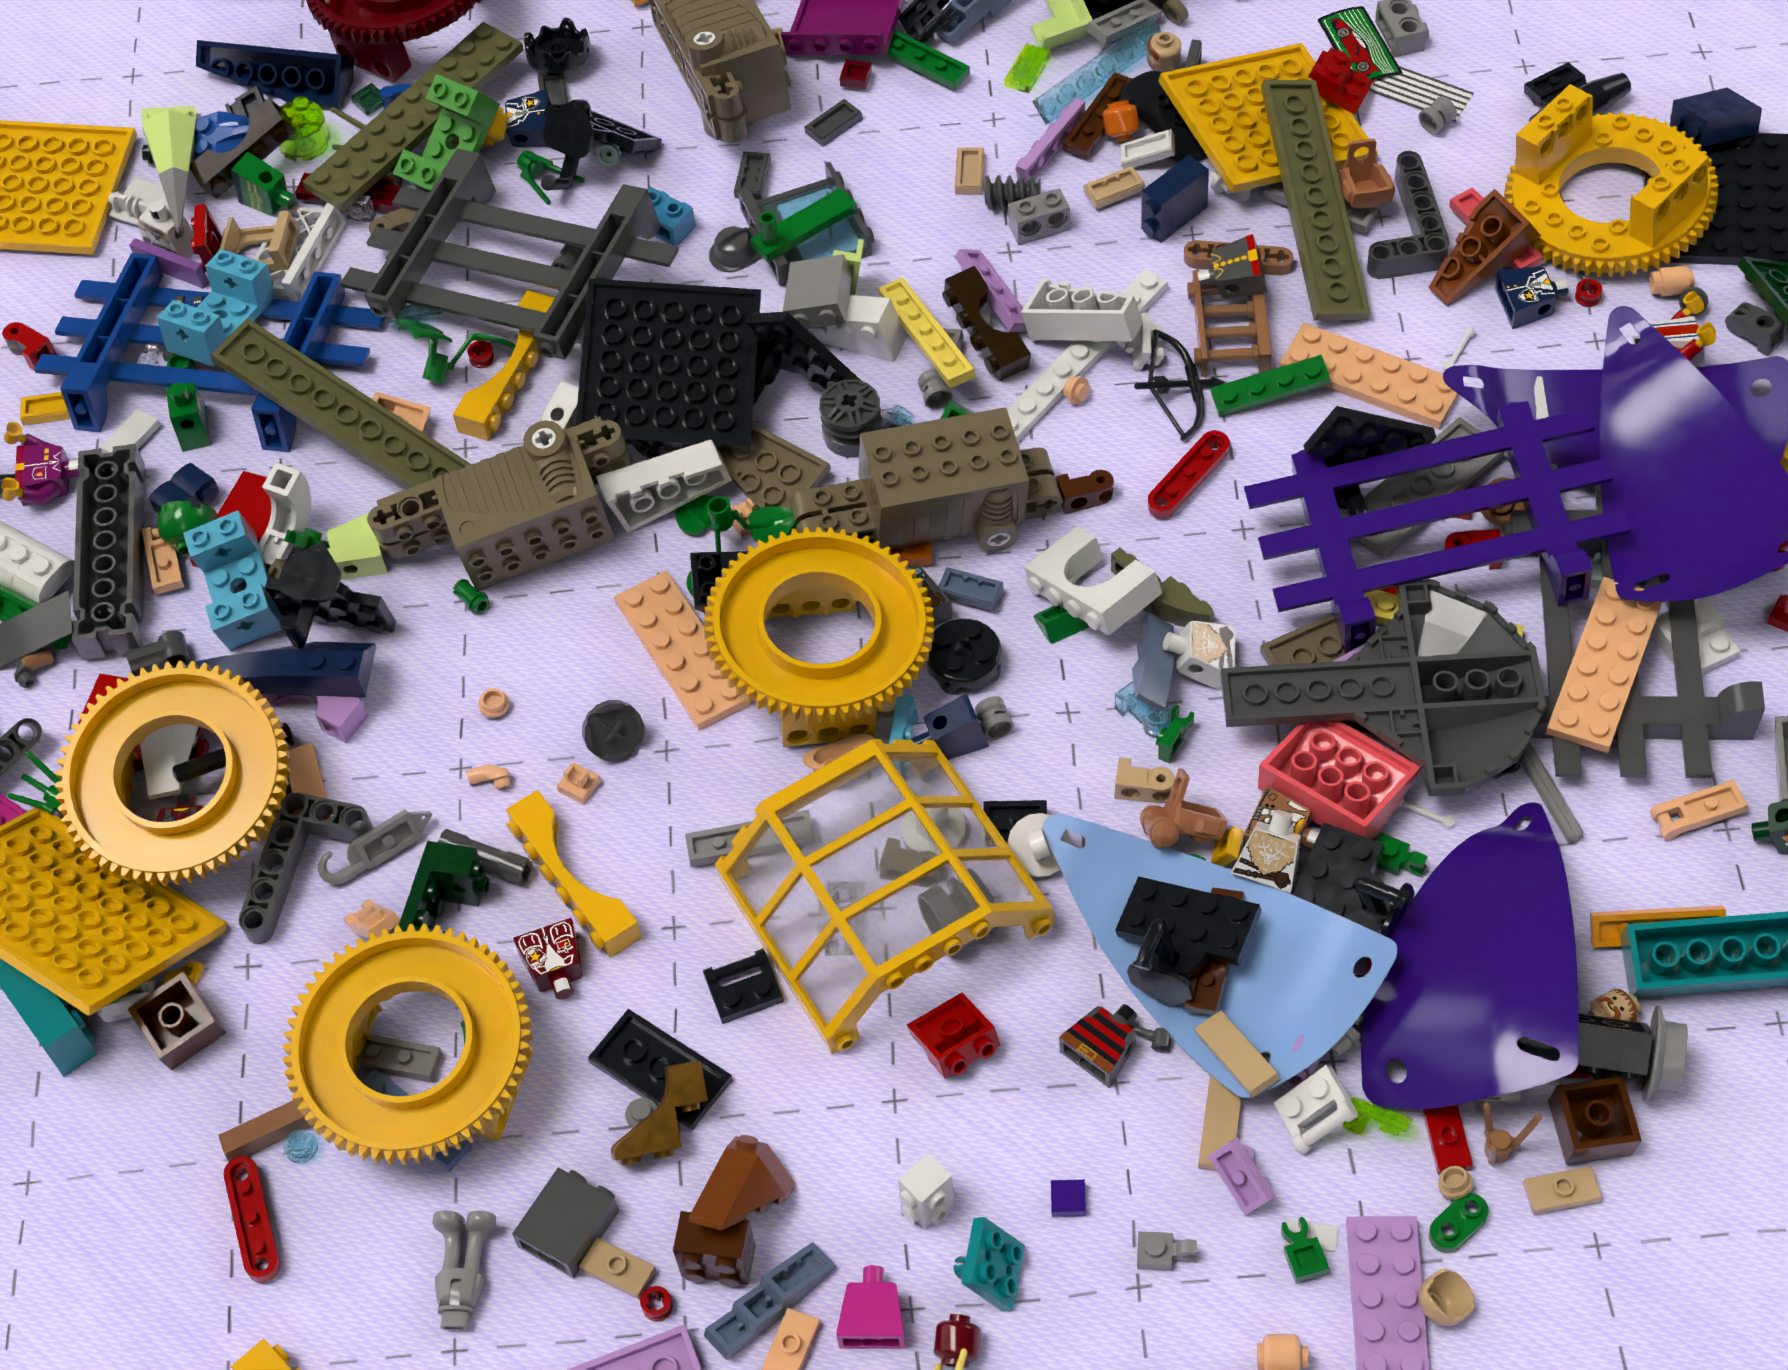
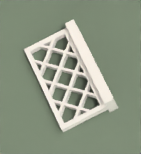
M329 203L325 205L324 209L294 206L288 210L283 207L282 211H290L292 215L300 216L295 219L298 227L305 225L306 228L299 231L297 242L304 238L306 240L299 246L295 245L292 256L295 259L290 264L288 270H279L270 274L272 282L284 277L281 285L272 284L274 294L288 295L291 301L300 302L314 271L318 272L346 224L340 210ZM318 218L315 224L307 225L308 222ZM270 242L262 243L253 258L254 260H262L270 256L268 253Z

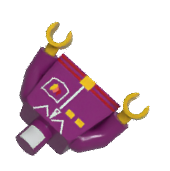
M9 422L6 427L7 431L4 434L5 442L8 444L20 442L21 445L16 447L15 479L10 477L3 479L1 489H3L2 497L6 501H12L15 497H18L23 506L31 504L44 506L57 497L67 495L69 493L70 478L81 477L78 472V460L69 461L63 447L48 443L28 433L23 435L22 427L19 423Z

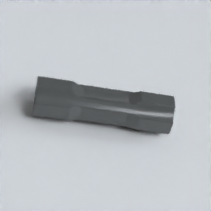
M445 829L438 840L440 843L476 848L480 860L484 863V871L498 875L504 880L521 886L528 881L532 871L533 861H530L529 858L510 851H502L449 829Z

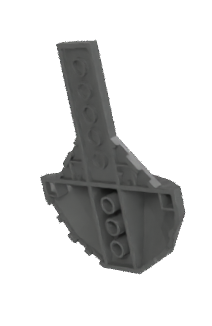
M1433 579L1398 585L1399 610L1394 613V618L1385 627L1381 626L1366 641V645L1357 654L1354 653L1347 661L1221 668L1220 673L1226 727L1354 720L1421 766L1429 796L1466 794L1518 762L1545 712L1546 700L1537 651L1532 642L1527 643L1517 633V627L1512 622L1508 623L1498 613V608L1493 603L1486 600L1484 603L1467 597L1466 592L1461 590L1454 592L1441 587L1440 582Z

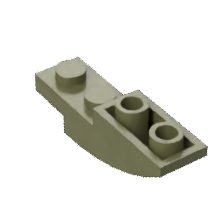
M1119 547L1111 553V572L1116 575L1135 559L1139 560L1134 555L1127 554ZM1172 576L1163 582L1158 577L1162 594L1142 609L1180 627H1185L1190 621L1213 623L1214 611L1211 606L1204 600L1200 601L1191 593L1186 584L1179 583Z

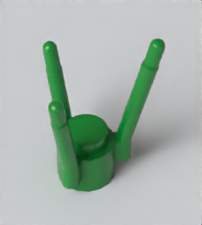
M530 150L523 151L517 160V167L522 170L520 177L530 184L546 204H550L551 201L532 179V176H540L545 168L560 174L562 168L553 165V161L538 156ZM578 175L575 176L576 181L580 183L585 182L584 178Z
M26 751L25 755L52 782L57 783L61 781L32 752ZM22 774L21 778L45 793L43 800L46 803L13 793L8 794L9 799L42 809L51 815L55 811L60 813L58 807L62 804L56 800L55 796L61 792L55 788V785L47 787L27 774Z

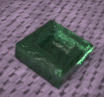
M373 83L351 95L352 103L366 116L383 107L385 102L381 100L380 90Z

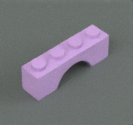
M262 694L263 698H266L272 706L292 698H305L318 704L315 716L321 730L344 743L350 740L368 717L361 697Z

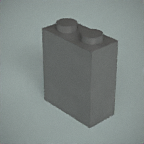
M558 1167L512 1235L518 1248L574 1279L580 1270V1263L596 1237L602 1238L619 1210L614 1199L615 1195L610 1190L600 1185L595 1188L586 1183L587 1180L578 1172L570 1170L568 1173Z

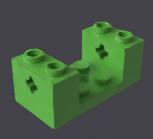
M439 74L435 75L425 99L442 107V110L422 156L403 149L393 171L394 175L428 191L432 189L456 149L480 152L500 106V103L479 91ZM459 137L458 146L455 149H451L452 140Z

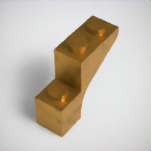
M701 1061L664 1067L666 1087L662 1101L654 1111L612 1145V1160H621V1165H629L641 1162V1155L654 1153V1158L659 1159L673 1156L674 1149L682 1148L675 1107L680 1106V1112L700 1109L699 1102L708 1101Z

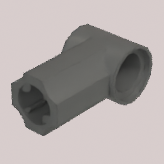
M174 630L163 633L159 636L158 642L129 650L126 653L127 661L134 676L140 675L141 668H144L147 673L151 672L154 664H157L161 669L164 668L166 662H169L173 668H176L178 661H182L185 666H188L190 663L185 635L180 631Z

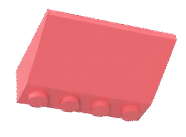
M1341 721L1299 723L1260 763L1258 789L1264 792L1266 786L1309 808L1311 811L1310 820L1320 826H1323L1325 822L1373 840L1393 814L1419 774L1421 767Z

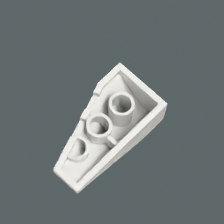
M190 724L166 726L147 735L140 744L147 792L150 800L181 793L184 782L178 783L175 780L172 767L188 761L191 749L195 747L197 742L196 733L199 726Z

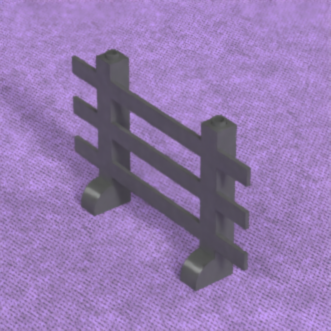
M456 149L430 192L402 186L392 201L394 206L417 211L406 230L400 232L376 226L366 243L370 247L391 251L380 271L374 273L350 267L340 285L343 288L364 292V297L371 312L378 317L397 319L406 303H411L533 332V338L540 354L548 358L555 357L565 360L575 343L583 344L589 278L612 280L625 258L670 267L679 249L676 246L649 241V239L657 234L661 225L649 192L645 188L623 184L598 227L594 229L481 204L489 201L496 192L480 153ZM460 220L584 248L573 269L567 270L445 241L457 221ZM435 261L560 291L545 313L419 282L431 263Z
M1550 465L1551 470L1557 469V465ZM1601 484L1594 485L1597 510H1565L1569 521L1603 514ZM1511 510L1509 522H1504L1503 536L1532 530L1526 510ZM1606 538L1577 545L1578 549L1583 548L1586 552H1600L1602 577L1614 580ZM1539 553L1549 696H1545V712L1531 738H1552L1555 777H1581L1580 745L1546 734L1547 726L1573 656L1568 604L1557 605L1541 554ZM1665 574V581H1668L1670 576ZM1694 599L1668 601L1677 696H1640L1637 672L1613 738L1617 739L1620 777L1647 776L1644 739H1681L1685 778H1712L1709 740L1754 739L1765 711L1762 681L1737 683L1723 689L1717 697H1704Z

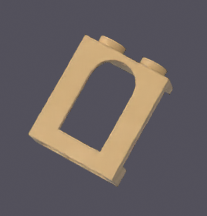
M290 211L279 212L276 225L243 229L239 228L232 216L228 219L227 226L223 231V239L217 252L223 249L239 254L248 245L270 242L268 253L272 259L257 261L266 263L269 271L288 270L300 229Z

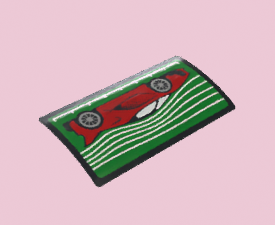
M1363 6L1342 9L1318 18V22L1335 50L1345 52L1348 57L1354 59L1350 69L1364 73L1371 80L1403 74Z

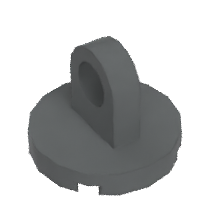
M607 700L597 704L587 713L582 724V737L588 750L595 756L606 761H618L630 756L635 751L634 748L637 747L638 743H641L644 737V723L641 715L631 704L621 700Z

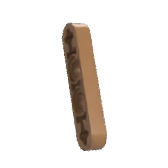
M1201 240L1188 242L1184 247V262L1187 266L1194 269L1213 268L1212 259L1208 258L1209 253L1229 243ZM1257 245L1260 251L1264 274L1285 275L1292 270L1293 253L1291 250L1284 247Z

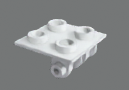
M135 177L123 194L117 191L109 195L108 202L112 204L113 208L108 213V217L139 226L138 219L148 209L151 201L159 199L164 202L165 206L169 207L162 185Z

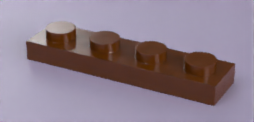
M1116 72L1112 74L1064 140V151L1085 159L1090 156L1105 135L1103 111L1108 108L1107 104L1120 101L1119 93L1121 88L1132 78Z
M1214 887L1211 890L1213 894L1243 901L1246 899L1243 891ZM1208 959L1203 968L1191 976L1190 984L1194 994L1191 1000L1185 1001L1184 1008L1186 1012L1213 1016L1220 1011L1230 964Z

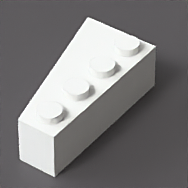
M1042 277L1021 311L1030 340L1133 341L1143 324L1133 295L1108 290L1097 293L1093 291L1092 287L1072 288L1070 283L1063 281L1058 285L1052 284L1051 279Z
M711 439L596 476L606 503L627 533L732 481L723 458Z

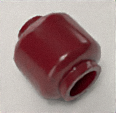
M950 1314L949 1320H944L937 1324L933 1352L936 1357L941 1359L942 1365L955 1367L960 1351L963 1348L967 1349L964 1368L969 1367V1362H974L978 1359L981 1329L979 1326L970 1323V1316Z

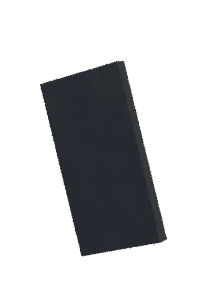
M627 1009L588 1057L590 1064L642 1098L652 1100L657 1107L665 1093L666 1077L664 1067L701 1061L708 1101L699 1102L700 1109L680 1112V1106L675 1107L677 1121L691 1130L697 1126L733 1081L730 1073L630 1009Z

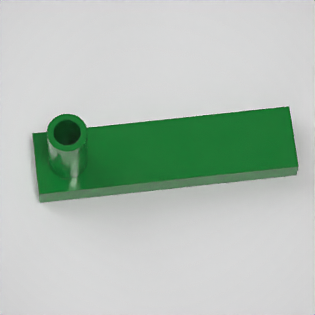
M839 188L777 224L776 216L773 212H762L759 215L760 233L750 238L751 247L766 262H769L857 212V203L844 190Z

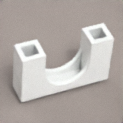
M1078 526L1024 566L1028 578L1026 582L1033 593L1041 594L1054 606L1059 605L1067 610L1072 617L1082 619L1092 629H1098L1108 636L1162 594L1156 571L1136 559L1104 583L1095 586L1074 585L1083 574L1103 560L1096 536Z

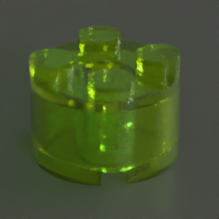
M304 96L296 97L293 101L282 105L281 108L286 112L297 131L279 146L281 154L290 160H294V157L302 158L303 161L312 160L322 155L327 150L328 141L331 138L322 108L318 104L308 101V98Z

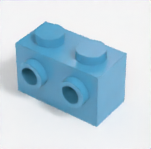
M650 186L647 190L661 225L655 237L677 247L696 227L693 208L685 202H680L670 197L666 192L658 191Z

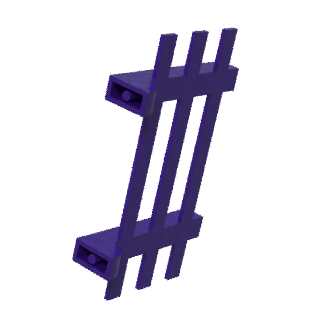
M1528 400L1509 402L1504 406L1498 407V429L1331 467H1326L1324 458L1307 455L1305 449L1291 454L1292 476L1244 486L1249 510L1300 498L1308 526L1258 537L1263 560L1315 549L1323 576L1322 578L1273 588L1272 592L1278 613L1330 601L1346 654L1366 643L1376 632L1374 610L1369 598L1365 597L1364 593L1539 553L1541 554L1558 606L1589 599L1593 568L1586 551L1583 548L1578 549L1577 545L1631 533V528L1624 509L1569 521L1560 493L1612 482L1613 477L1606 458L1551 470L1543 446L1544 442L1595 431V425L1589 408L1534 420ZM1505 451L1515 479L1344 518H1341L1334 490ZM1519 502L1524 503L1532 530L1361 569L1356 568L1349 541Z

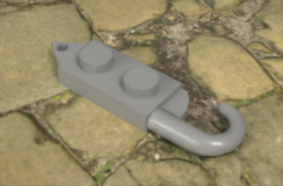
M404 809L351 841L347 850V859L350 865L338 873L332 874L327 870V861L333 854L331 851L325 853L318 863L319 876L329 884L340 885L367 869L371 870L423 838L421 833L433 814L430 811L408 812Z

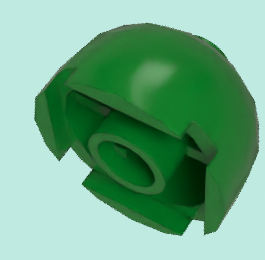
M191 501L164 503L161 505V511L158 510V533L161 539L178 553L189 554L183 533L216 520L218 514L213 508L205 504H201V508L191 507Z

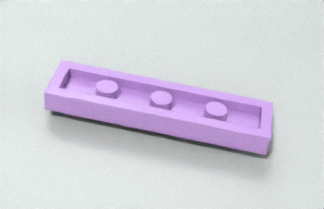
M1075 98L1069 106L1064 107L1060 117L1048 126L1046 133L1040 140H1036L1033 143L1028 154L1017 162L1015 168L1017 179L1019 175H1022L1024 183H1027L1030 175H1033L1034 180L1061 150L1064 140L1085 113V101Z
M959 249L954 258L962 267V271L976 266L989 287L987 297L989 307L1002 321L1004 328L1009 332H1027L1021 315L1022 305L981 250Z

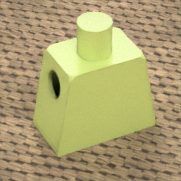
M369 513L332 528L326 533L330 546L327 550L342 572L341 579L343 580L388 572L381 546L367 522Z

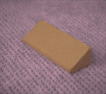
M292 1100L219 1134L218 1137L227 1160L230 1161L239 1156L247 1157L311 1127L305 1120L306 1115L303 1116L297 1108L300 1104H296Z

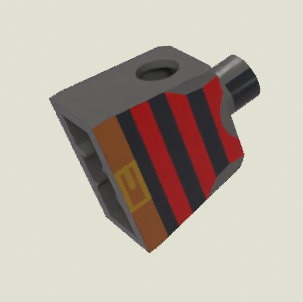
M1122 1004L1114 1014L1102 1006L1095 1007L1059 1037L1060 1053L1110 1088L1136 1045V1032L1130 1027L1138 1017L1136 1012L1126 1004Z

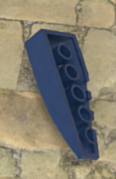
M197 40L196 67L221 77L229 78L252 88L258 86L263 93L278 97L288 103L341 108L353 83L355 56Z
M315 641L306 643L302 649L295 648L292 645L257 652L220 656L196 661L195 663L199 668L203 663H207L211 670L217 665L223 673L228 669L234 677L240 675L245 683L249 681L254 690L258 689L261 694L366 697L376 644Z

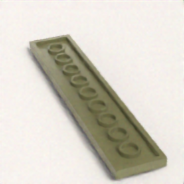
M482 22L302 181L304 189L344 212L397 165L403 149L411 152L432 133L442 107L425 98L436 74L479 91L524 51L522 42Z
M1264 80L1261 85V91L1313 320H1367L1371 314L1316 80Z
M249 318L211 354L212 362L406 489L471 464Z

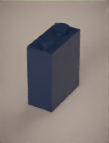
M1726 87L1673 100L1670 126H1676L1679 132L1685 131L1687 137H1693L1695 142L1706 147L1758 134L1762 108Z
M1188 155L1142 190L1141 229H1143L1145 234L1150 237L1152 236L1162 243L1208 207L1209 169Z

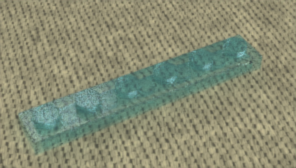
M1148 19L1032 102L1045 125L1059 118L1064 107L1069 106L1075 98L1084 100L1104 86L1114 72L1120 74L1146 56L1148 40L1156 33L1162 32L1155 19Z

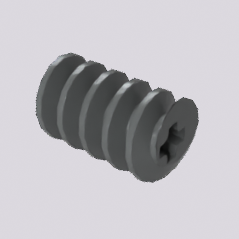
M989 175L985 176V206L988 203L991 211L996 209L997 203L1000 204L1002 211H1005L1008 203L1041 194V177L1039 182L1036 183L1033 175H1030L1028 182L1024 183L1022 175H1019L1017 182L1013 183L1011 175H1008L1006 182L1002 183L1000 175H997L995 182L991 183Z

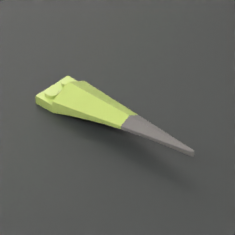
M181 105L177 107L141 109L143 134L154 160L176 232L179 234L182 228L186 189L195 143V106Z

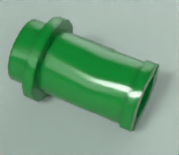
M461 579L454 585V595L467 604V609L471 613L481 614L488 608L489 600L487 594L479 592L468 580Z

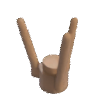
M1485 1102L1483 1105L1484 1135L1486 1136L1484 1153L1488 1158V1163L1494 1165L1495 1163L1507 1161L1511 1156L1512 1150L1520 1148L1521 1143L1542 1120V1116L1536 1115L1516 1138H1512L1508 1132L1493 1128L1490 1103Z

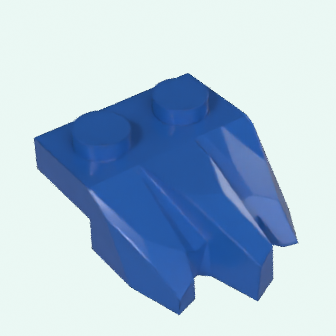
M217 111L197 118L193 161L207 149L223 153L238 146L247 134L249 117Z

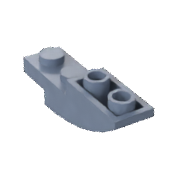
M952 0L948 4H951L957 12L950 18L951 22L946 27L942 26L936 34L938 37L954 45L986 14L995 17L1012 0Z

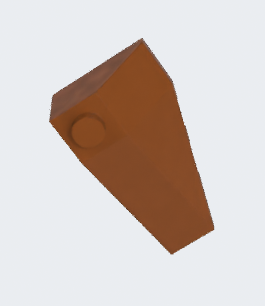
M1495 188L1473 209L1469 216L1470 221L1463 233H1459L1455 240L1457 244L1452 253L1444 259L1429 285V288L1447 306L1521 256L1541 236L1534 226Z
M749 1135L735 1136L721 1155L689 1215L688 1222L724 1230L746 1220L747 1213L752 1210L761 1213L767 1209V1204L772 1201L776 1204L785 1202L793 1192L795 1182L768 1144L758 1142L757 1138Z

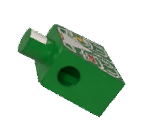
M177 382L166 389L169 417L182 452L211 446L205 403L195 383L183 384ZM186 419L194 421V426L187 428L186 425L188 423Z

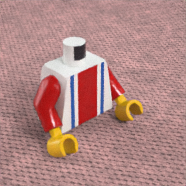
M1691 291L1683 298V302L1686 305L1683 311L1679 310L1670 320L1654 322L1651 325L1695 367H1704V348L1715 343L1716 330L1710 322L1699 327L1695 317L1690 316L1691 314H1698L1704 309V303L1695 291ZM1633 338L1632 344L1639 343L1640 338Z

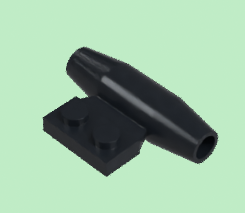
M1569 62L1524 84V93L1540 106H1547L1571 84L1593 96L1592 116L1607 110L1631 91V82L1627 75L1622 72L1587 83L1585 75ZM1543 107L1541 110H1539L1537 113L1529 118V122L1545 107Z

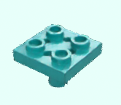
M986 1217L973 1218L967 1254L965 1257L959 1256L955 1259L954 1262L963 1264L954 1265V1273L959 1279H962L961 1284L1001 1311L1013 1310L1025 1245Z

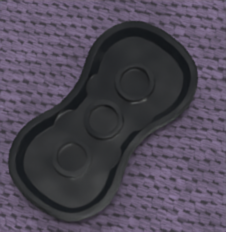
M1145 72L1123 85L1119 93L1120 101L1129 100V104L1135 105L1139 119L1146 122L1155 133L1172 129L1175 134V155L1170 158L1178 162L1188 155L1198 162L1208 158L1158 82L1160 73L1163 72Z

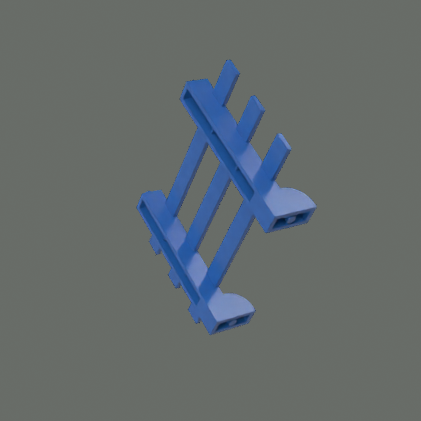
M134 253L130 254L116 283L81 280L74 293L75 298L106 301L96 320L62 316L54 332L55 335L86 338L77 357L42 354L34 368L35 373L66 376L60 389L74 429L101 432L108 410L106 387L109 381L170 387L177 382L183 384L192 382L195 383L198 390L256 396L251 411L262 450L290 452L295 437L296 416L232 374L120 362L129 343L165 346L159 326L139 324L148 306L167 307L172 300H175L176 296H185L184 300L194 299L195 296H204V300L210 292L158 287L163 275L157 256ZM315 271L300 302L273 299L258 316L292 320L284 338L281 340L314 362L358 367L365 366L370 354V348L324 343L332 324L380 329L385 317L376 316L368 308L341 306L345 297L344 288L340 285L342 281L341 274ZM183 301L184 304H187V305H190V306H193V307H197V306H198V305H193V301Z

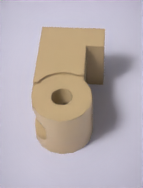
M1119 757L1114 799L1165 803L1175 780L1174 774L1165 767L1153 769L1131 766V759Z

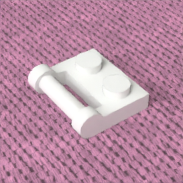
M1328 1065L1322 1067L1274 1102L1292 1135L1293 1144L1302 1154L1310 1151L1313 1148V1143L1344 1121L1351 1122L1358 1117V1112L1335 1071ZM1337 1103L1336 1111L1305 1132L1303 1128L1305 1125Z

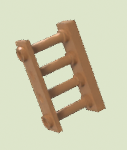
M1193 270L1192 282H1187L1188 299H1193L1198 341V348H1194L1195 365H1200L1201 377L1207 376V364L1213 361L1252 359V362L1258 363L1259 373L1271 370L1272 354L1264 293L1247 295L1250 296V301H1247L1246 304L1202 306L1201 296L1221 294L1217 284L1201 288L1197 274L1199 270ZM1247 315V318H1252L1253 320L1252 323H1249V326L1204 327L1205 317ZM1249 337L1250 340H1255V345H1252L1251 348L1207 350L1206 346L1207 339Z

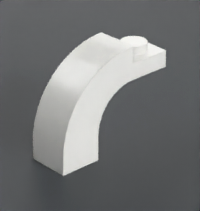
M275 462L262 486L270 497L272 507L269 524L259 542L267 567H270L275 559L287 560L292 549L298 551L299 547L296 544L285 542L284 538L287 530L305 531L311 510L310 487L303 473Z

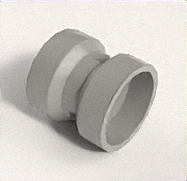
M1440 96L1433 101L1431 107H1426L1418 114V119L1421 126L1428 133L1434 135L1444 128V124H1449L1457 117V110L1448 98Z
M935 369L927 370L919 376L918 385L922 393H924L923 399L928 408H943L947 405L949 399H953L951 389Z
M999 696L988 697L979 702L975 707L978 720L983 722L982 730L984 735L991 740L1000 739L1008 735L1014 728L1010 715L1005 713L1006 705Z

